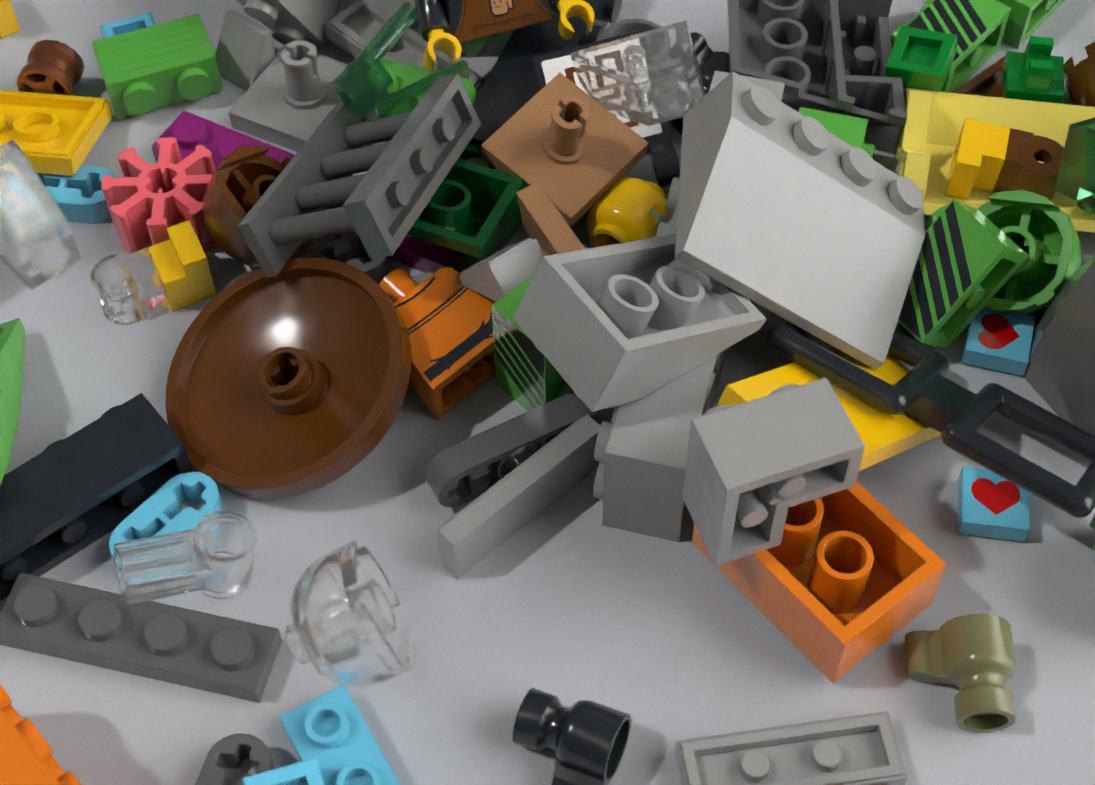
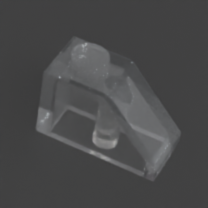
M686 20L571 53V59L584 92L612 114L647 126L683 117L705 96L700 66Z
M11 140L0 146V258L33 290L50 278L61 274L66 268L81 260L68 220L20 147Z

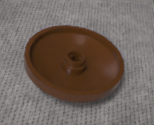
M317 257L289 259L277 276L267 278L262 268H259L226 287L203 308L185 332L173 357L167 378L165 400L167 421L171 429L184 443L189 462L199 472L211 477L223 489L241 496L257 499L287 498L305 494L321 488L349 472L386 435L403 404L408 389L412 360L410 339L403 317L388 295L370 276L356 267L332 259Z

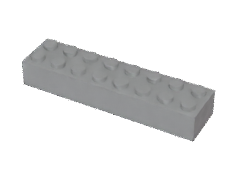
M715 71L709 92L730 73ZM740 75L754 85H761L767 88L782 102L785 83ZM698 93L695 105L707 94ZM673 177L667 201V213L673 214V218H670L669 223L660 222L656 237L676 234L680 181L678 177ZM727 349L641 400L614 406L615 410L611 423L602 421L594 451V461L599 462L594 481L593 497L603 499V526L676 542L680 541L687 513V507L682 496L691 419L702 416L706 411L713 408Z

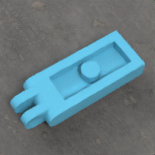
M345 684L279 716L283 730L300 762L317 757L324 785H400Z

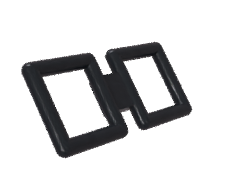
M786 319L768 331L766 337L767 344L774 351L817 375L827 378L828 381L890 415L896 416L905 412L941 432L942 442L947 447L1076 518H1084L1095 508V436L999 384H986L977 394L943 377L949 369V362L946 356L897 329L894 331L888 354L914 368L894 385L885 382L805 338L809 332ZM997 412L1091 464L1076 485H1073L977 431Z

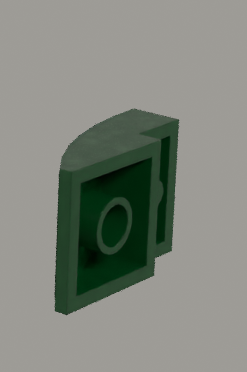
M468 143L407 235L480 259L486 258L504 247L523 224L516 192L524 189L525 179L495 170L480 157L481 146Z

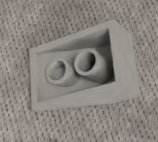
M676 234L543 256L513 316V319L532 340L535 347L548 359L573 389L576 396L585 403L591 412L641 400L761 329L767 318L747 297L675 257Z

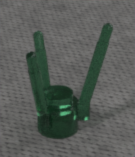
M404 2L361 54L348 64L345 70L331 82V87L340 101L359 118H364L372 110L378 116L384 118L397 105L429 90L438 77L454 73L460 74L469 67L467 61L460 60L391 94L388 92L387 88L393 84V79L379 61L418 18L416 7H413L410 2Z

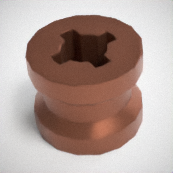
M56 40L38 41L31 47L27 59L28 64L20 71L17 87L20 92L73 96L75 91L74 85L80 81L84 71L83 60L67 44Z

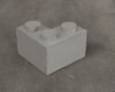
M827 378L803 385L787 384L775 389L767 396L735 406L731 404L719 405L709 409L702 416L691 419L682 498L715 566L781 545L789 507L855 486L865 444Z

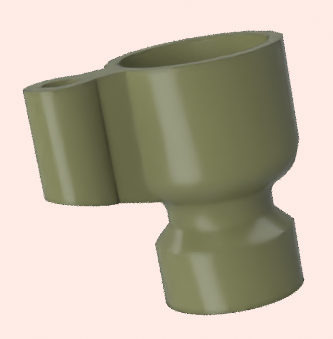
M968 614L946 621L940 627V630H915L905 635L907 669L910 679L921 683H944L960 687V692L954 697L956 724L959 728L970 732L986 733L1006 729L1015 723L1013 695L1004 688V683L1014 675L1016 666L1011 624L1006 619L990 614Z

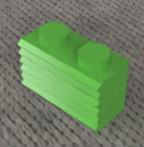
M200 14L92 41L100 72L115 117L123 120L126 115L134 117L135 115L146 114L151 110L156 111L159 106L165 109L169 104L176 106L180 100L186 103L189 100H198L205 96L208 97L212 92L219 94L223 89L216 56L201 21Z

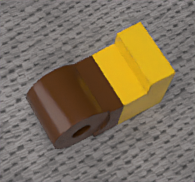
M965 118L953 152L945 195L969 199L972 188L996 193L1026 190L1051 200L1069 163L1068 154L1062 145L1047 137Z

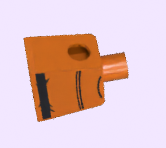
M451 267L440 268L420 284L403 269H395L383 278L379 286L397 307L408 330L412 357L409 383L430 413L438 420L495 374L492 304L496 301L463 286L459 279V276L462 274Z

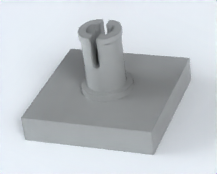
M297 40L289 44L286 43L229 111L232 128L298 152L336 104L342 99L349 98L359 68L317 54L316 47L308 41Z

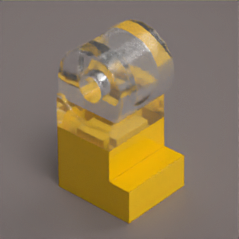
M190 220L166 228L169 240L131 254L121 252L111 254L101 259L93 267L90 273L91 284L108 321L117 325L133 324L148 318L150 320L217 296L207 257Z

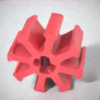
M167 137L156 140L159 150L158 163L148 164L137 155L134 147H130L119 154L118 160L124 177L112 178L111 175H105L101 187L114 228L118 231L125 251L132 256H137L139 249L152 241V245H156L169 240L166 228L190 220L204 253L216 245L204 224L203 195L215 171L211 151L203 145H197L195 147L196 151L182 160L177 139Z

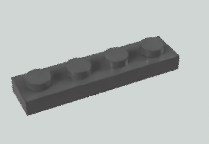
M21 572L0 613V645L260 703L282 643L278 628Z

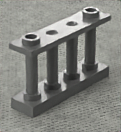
M459 73L438 77L411 112L361 122L350 98L342 99L336 104L238 224L248 248L253 252L267 278L279 274L287 260L291 258L303 240L354 231L360 237L370 259L393 256L481 125ZM366 171H368V172L365 173V174H360V175L352 176L353 174H357V173H361V172H366ZM343 204V207L328 209L329 206Z

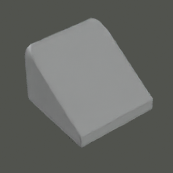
M233 9L225 13L215 54L220 76L247 91L276 57L271 31Z
M530 237L504 247L461 272L462 275L459 276V279L463 286L497 302L532 277L545 254L537 239L532 240Z

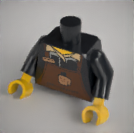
M414 0L422 38L428 42L423 54L422 63L429 71H433L436 65L435 51H442L449 56L450 66L453 70L461 55L460 43L554 20L553 11L561 13L558 29L560 35L567 40H572L574 36L573 27L568 22L569 18H581L589 31L592 30L594 22L593 8L583 0Z

